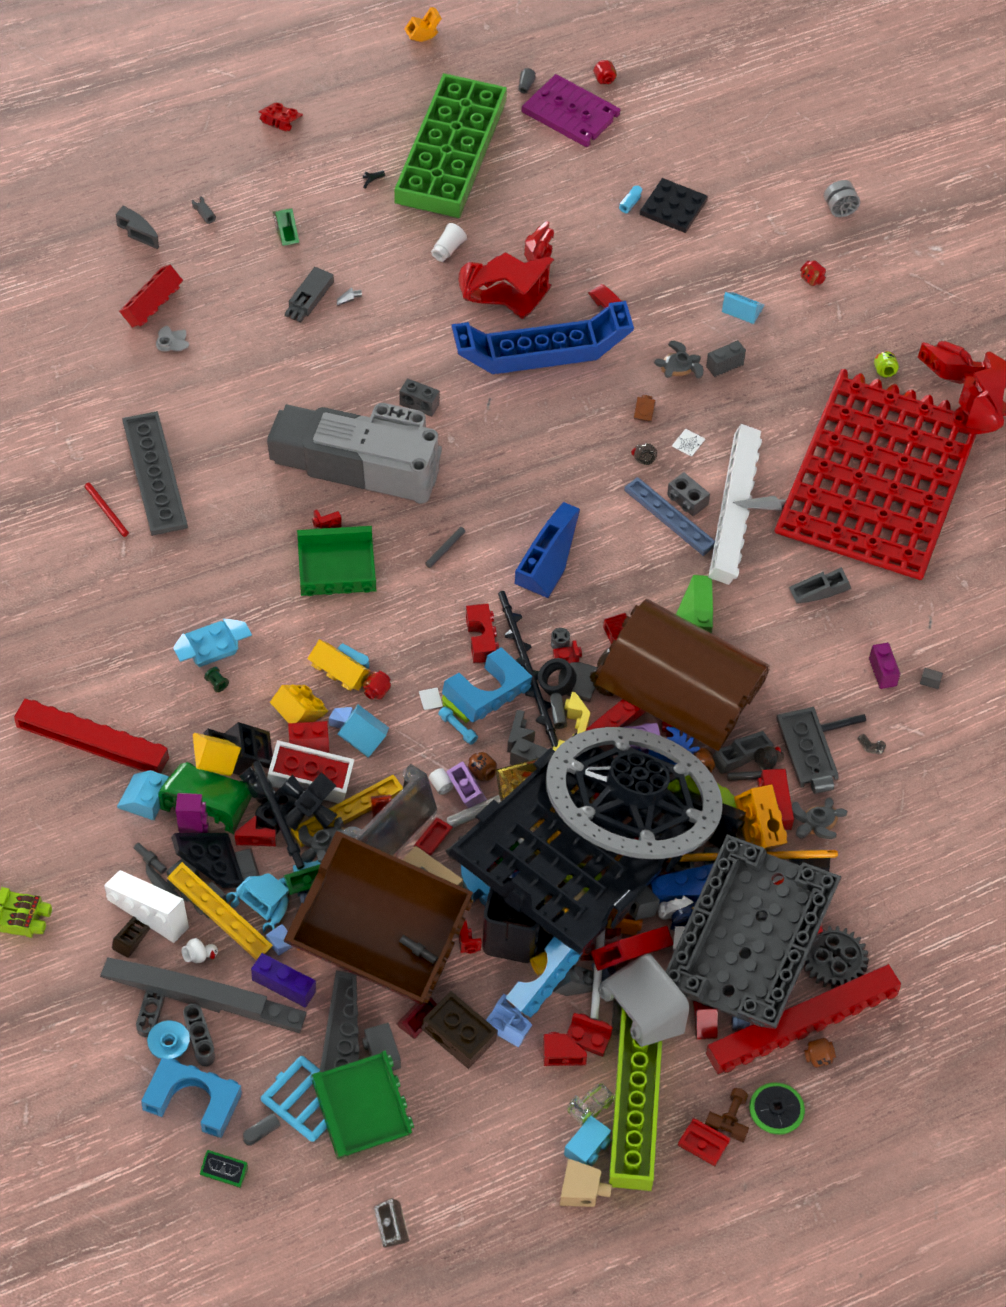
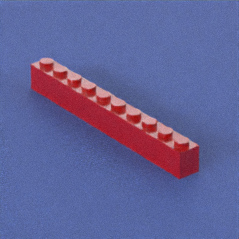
M887 964L784 1010L776 1029L759 1027L753 1024L708 1044L706 1055L717 1074L722 1072L729 1073L740 1064H749L760 1055L764 1057L778 1047L784 1048L788 1046L791 1041L806 1038L811 1032L822 1031L831 1023H840L851 1014L855 1016L869 1006L873 1008L882 1000L895 998L899 994L901 982L890 965Z

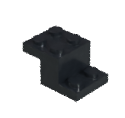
M238 722L225 733L212 729H207L203 732L204 735L228 740L241 748L233 774L240 775L252 766V763L255 761H260L262 767L270 768L273 757L270 731Z

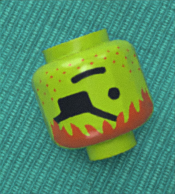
M884 351L879 353L874 359V366L879 376L887 378L897 373L899 364L894 353Z

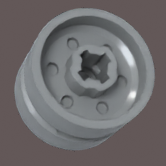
M848 180L834 182L824 192V199L835 217L848 216L854 213L860 205V198L852 183Z

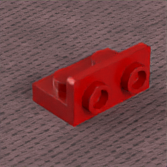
M573 1013L572 1022L566 1035L583 1050L603 1057L611 1039L613 1027L605 1021L591 1019L586 1014Z

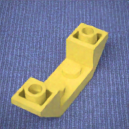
M572 692L570 699H566L564 710H567V718L577 720L575 729L578 730L577 734L585 732L589 726L590 711L579 696ZM559 740L557 747L554 746L553 750L556 751L565 741Z

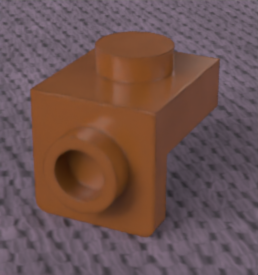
M642 395V397H637L634 419L652 422L656 403L652 396Z

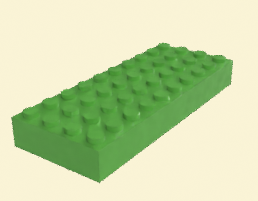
M443 73L395 186V204L460 218L506 104L507 87Z

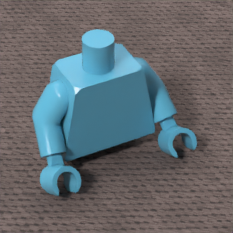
M268 873L262 876L247 877L236 888L237 891L235 893L229 892L226 895L227 902L234 899L230 904L232 908L239 905L240 898L264 919H271L270 922L263 925V933H265L267 928L275 929L274 926L276 923L279 924L285 915L289 903L287 898L289 891L284 878L277 880Z

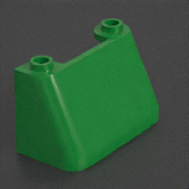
M188 762L179 764L158 792L160 809L170 812L172 807L176 810L177 793L202 794L203 802H206L208 816L213 817L216 824L222 822L226 826L224 830L232 834L235 833L252 798L247 783L213 772L196 769L193 764Z

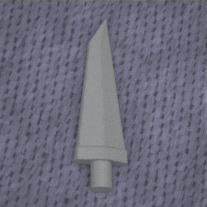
M769 496L732 503L743 508L781 511L786 503V499Z

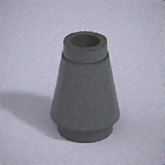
M525 68L521 71L519 92L524 94L528 92L536 79L534 70Z

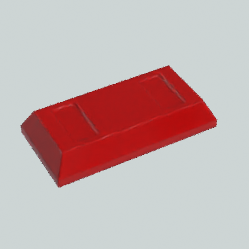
M436 817L414 844V847L417 846L431 856L453 827Z

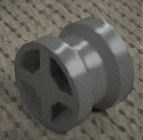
M565 628L554 629L551 634V647L553 649L569 647V631Z

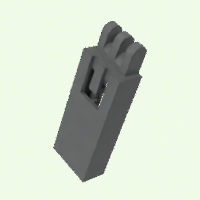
M314 267L290 298L289 308L286 310L285 316L290 317L291 315V319L295 320L297 318V321L301 323L306 316L310 315L334 283V274Z

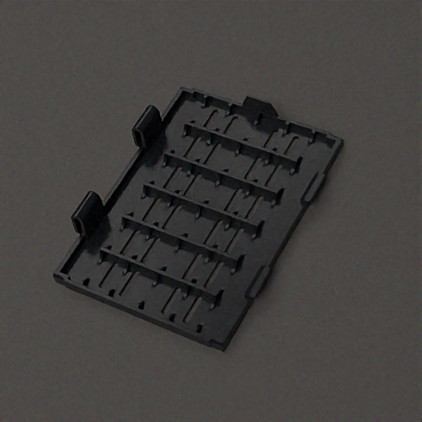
M594 747L583 752L574 760L583 762L605 751L599 747ZM549 748L533 763L536 770L499 804L492 800L476 815L475 818L479 822L452 846L449 855L505 898L504 901L518 912L521 910L580 955L605 930L608 921L615 914L616 916L610 926L613 929L625 918L636 897L660 874L663 865L670 858L643 859L623 855L617 861L614 858L619 854L601 849L584 839L571 829L556 811L554 813L550 811L553 805L547 793L546 773L555 751ZM610 757L590 767L611 766L614 758ZM566 772L568 793L576 807L581 808L583 805L579 789L574 794L570 792L578 785L576 776ZM608 772L596 773L605 777L608 776ZM583 777L589 800L596 793L601 794L607 787L605 784ZM609 794L599 806L612 802L615 799ZM664 797V801L676 806L671 800ZM622 805L602 814L622 823L628 817H631L632 820L627 825L637 828L628 806ZM655 806L651 828L655 829L680 816ZM638 809L645 827L647 810L642 809L640 811ZM660 813H664L665 815L656 823L654 819ZM540 819H544L545 821L533 832L530 830ZM596 819L590 820L599 827L616 835L630 839L637 837ZM688 821L655 836V840H666L679 836L691 829L695 823ZM560 831L561 833L550 844L546 842L554 833ZM520 838L524 839L513 851L509 850ZM537 850L540 851L529 864L525 862ZM589 855L593 856L582 869L578 867ZM684 855L672 857L665 871L669 873ZM499 858L503 859L491 872L486 871ZM604 868H609L598 881L594 879ZM516 870L519 871V873L511 881H509L506 884H503V882L512 873H514ZM569 875L573 876L561 889L557 887ZM584 888H589L578 901L574 899ZM548 895H551L552 898L540 910H537L536 907ZM564 908L569 909L556 923L552 922Z

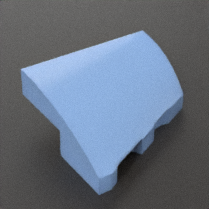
M503 994L486 1021L498 1030L497 1035L519 1048L532 1024L527 1018L522 1016L519 1009L516 1007L512 1008L505 998L507 995Z

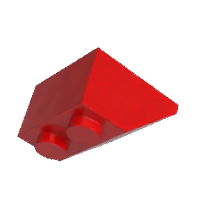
M328 721L288 723L289 743L329 753Z

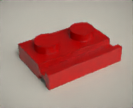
M693 1118L680 1138L678 1146L716 1166L729 1145L731 1138Z

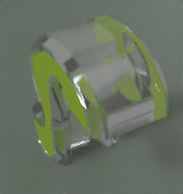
M599 1083L581 1099L575 1095L568 1104L567 1112L582 1126L590 1116L596 1118L602 1110L607 1109L614 1102L615 1095L603 1083Z

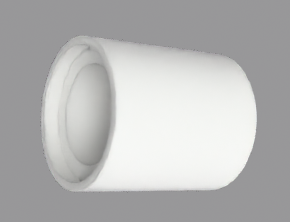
M443 768L436 769L429 775V780L440 795L448 793L454 787Z

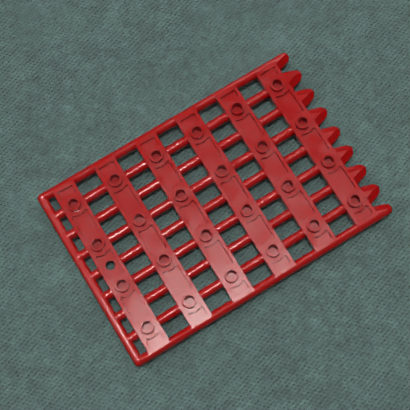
M841 369L774 532L784 537L922 580L977 435L971 434L966 428L968 416L962 410L963 407L960 406L955 411H952L948 400L942 401L938 406L933 405V397L930 394L924 396L921 401L916 400V392L913 389L908 390L904 395H900L897 384H893L887 390H884L879 378L873 380L868 385L865 384V377L862 373L856 375L853 379H849L848 371ZM838 395L848 397L845 406L835 403ZM855 400L865 403L862 411L852 409ZM872 405L882 408L879 417L869 414ZM889 410L899 413L896 422L886 419ZM906 416L917 419L914 427L903 425ZM827 420L838 423L834 432L824 429ZM924 421L934 424L931 433L920 430ZM844 426L855 429L852 437L841 434ZM941 427L951 429L948 438L938 435ZM862 431L872 434L869 443L858 440ZM958 432L968 435L966 444L955 441ZM879 436L889 439L886 448L876 445ZM896 442L907 445L903 454L893 451ZM816 447L827 449L824 458L813 455ZM914 447L924 450L921 459L910 456ZM834 452L844 455L841 464L830 461ZM931 453L941 456L938 465L928 462ZM851 457L862 460L858 469L848 466ZM948 458L959 461L956 470L945 467ZM868 463L879 466L876 475L865 472ZM886 468L896 471L893 480L883 478ZM805 473L816 476L813 485L802 482ZM903 474L914 477L911 486L900 483ZM823 478L833 481L830 491L819 488ZM921 479L931 482L928 492L918 489ZM840 484L851 487L848 496L837 493ZM938 485L949 488L946 497L935 494ZM858 490L868 492L865 502L854 499ZM875 495L886 498L883 507L872 504ZM794 500L805 503L802 512L791 509ZM893 501L903 504L900 513L890 510ZM812 505L822 508L819 518L808 515ZM911 506L921 509L918 519L907 516ZM829 511L840 514L837 524L826 520ZM928 512L939 515L936 524L925 521ZM847 517L858 520L854 529L844 526ZM865 522L876 525L872 535L861 532ZM783 527L794 530V532L784 529ZM882 528L893 531L890 541L879 538ZM900 533L911 537L908 546L897 543ZM820 538V539L829 541V543L824 542V541H821V540H818V539ZM918 539L929 542L925 552L915 549ZM836 544L847 547V549L836 546ZM854 550L863 552V553H865V554H861V553L855 552ZM891 561V562L900 564V566L895 565V564H892V563H889V562ZM907 567L918 570V572L908 569Z

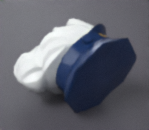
M683 896L682 899L675 898L669 902H661L657 912L663 920L672 919L670 930L675 931V926L686 927L696 902H693L686 896Z

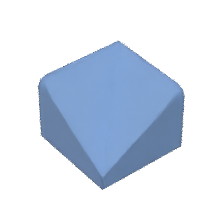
M335 708L329 716V726L341 729L353 712V708Z
M283 924L266 934V939L273 945L272 949L278 956L293 947L284 942L288 931Z

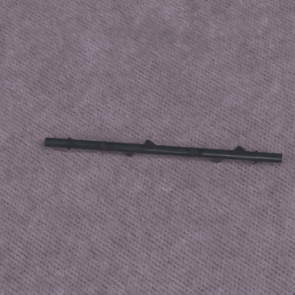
M500 591L498 596L503 607L502 611L505 613L510 630L504 636L515 641L520 655L516 661L532 675L531 687L525 692V695L535 698L541 714L536 719V723L545 726V732L549 737L552 748L554 746L557 747L556 729L553 727L547 711L552 706L550 702L543 700L537 683L539 671L532 669L527 655V651L532 647L530 644L522 641L516 624L522 619V615L512 613V606L508 602L505 591Z

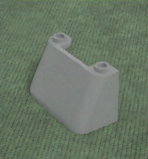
M651 954L639 956L600 983L598 989L600 997L607 1002L615 998L633 1020L630 1033L632 1038L641 1047L684 1034L689 1013L688 1000Z

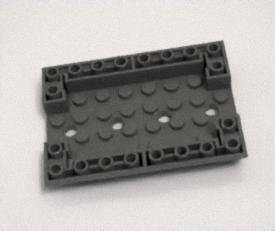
M727 835L665 972L686 998L759 1027L776 1029L842 877L804 862L801 866L767 854L763 847ZM776 876L784 877V881L780 885L774 884L773 879ZM760 913L768 914L767 919L763 922L757 920V916ZM743 950L751 951V956L748 959L740 957ZM727 987L735 989L734 994L730 997L724 995V990Z

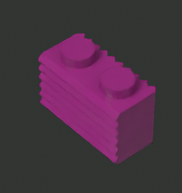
M887 642L873 645L869 660L879 688L884 689L897 686L901 674L890 644Z

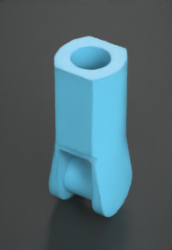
M633 186L629 194L621 201L619 205L620 211L628 213L641 198L642 188L640 186Z
M343 643L338 647V650L367 669L369 668L368 656L357 652Z

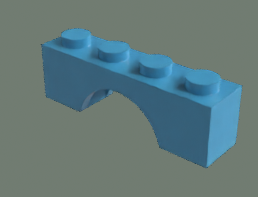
M555 936L545 948L547 966L543 974L532 982L524 983L518 981L505 997L530 1018L539 1010L542 1003L552 994L554 988L565 978L566 973L578 962L579 957L582 955V953L579 955L573 949L566 946Z

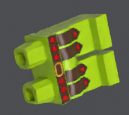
M1 887L0 932L26 935L29 938H32L33 934H44L46 922L39 920L40 916L50 917L52 913L51 904L42 902L41 896L11 892L9 888Z

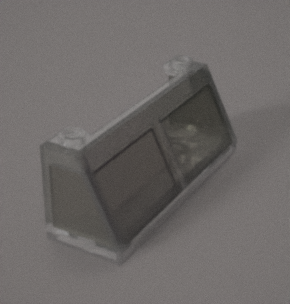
M410 764L403 772V789L363 830L351 826L342 833L396 857L437 814L438 809L427 774Z

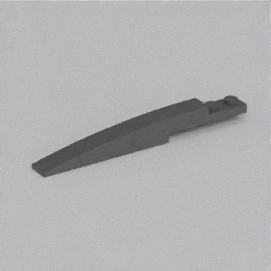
M107 957L100 975L102 978L141 990L152 991L155 994H163L165 997L181 1002L197 1004L201 1008L220 1013L223 1010L299 1034L307 1014L305 1011L269 1001L267 996L175 971Z

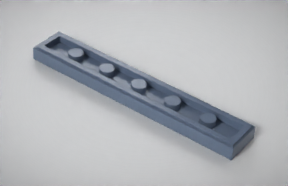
M637 477L625 486V492L702 556L714 548L715 540Z

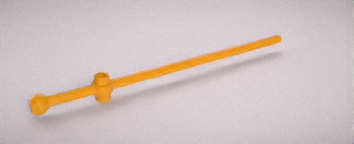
M769 851L767 854L780 859L836 858L838 851ZM718 853L684 854L679 862L715 861ZM617 855L614 859L618 861L623 855Z

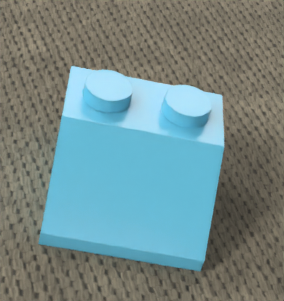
M152 770L134 774L117 808L155 820L160 810L158 792L169 776Z

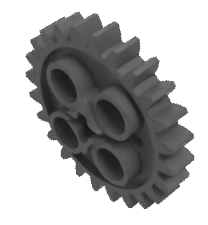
M828 926L827 931L823 929V932L817 934L804 963L806 964L805 971H811L810 978L817 977L816 983L823 981V987H826L829 983L833 989L835 984L838 986L863 976L864 972L867 971L869 962L867 956L869 952L864 950L866 944H859L861 937L854 938V931L847 934V928L842 932L839 926L835 930ZM828 943H834L836 946H831ZM846 954H850L853 957H847ZM817 957H822L825 960L821 961ZM834 969H840L842 972H837Z

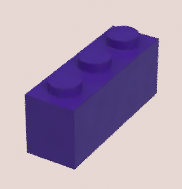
M261 953L251 968L252 981L305 1008L316 993V980Z

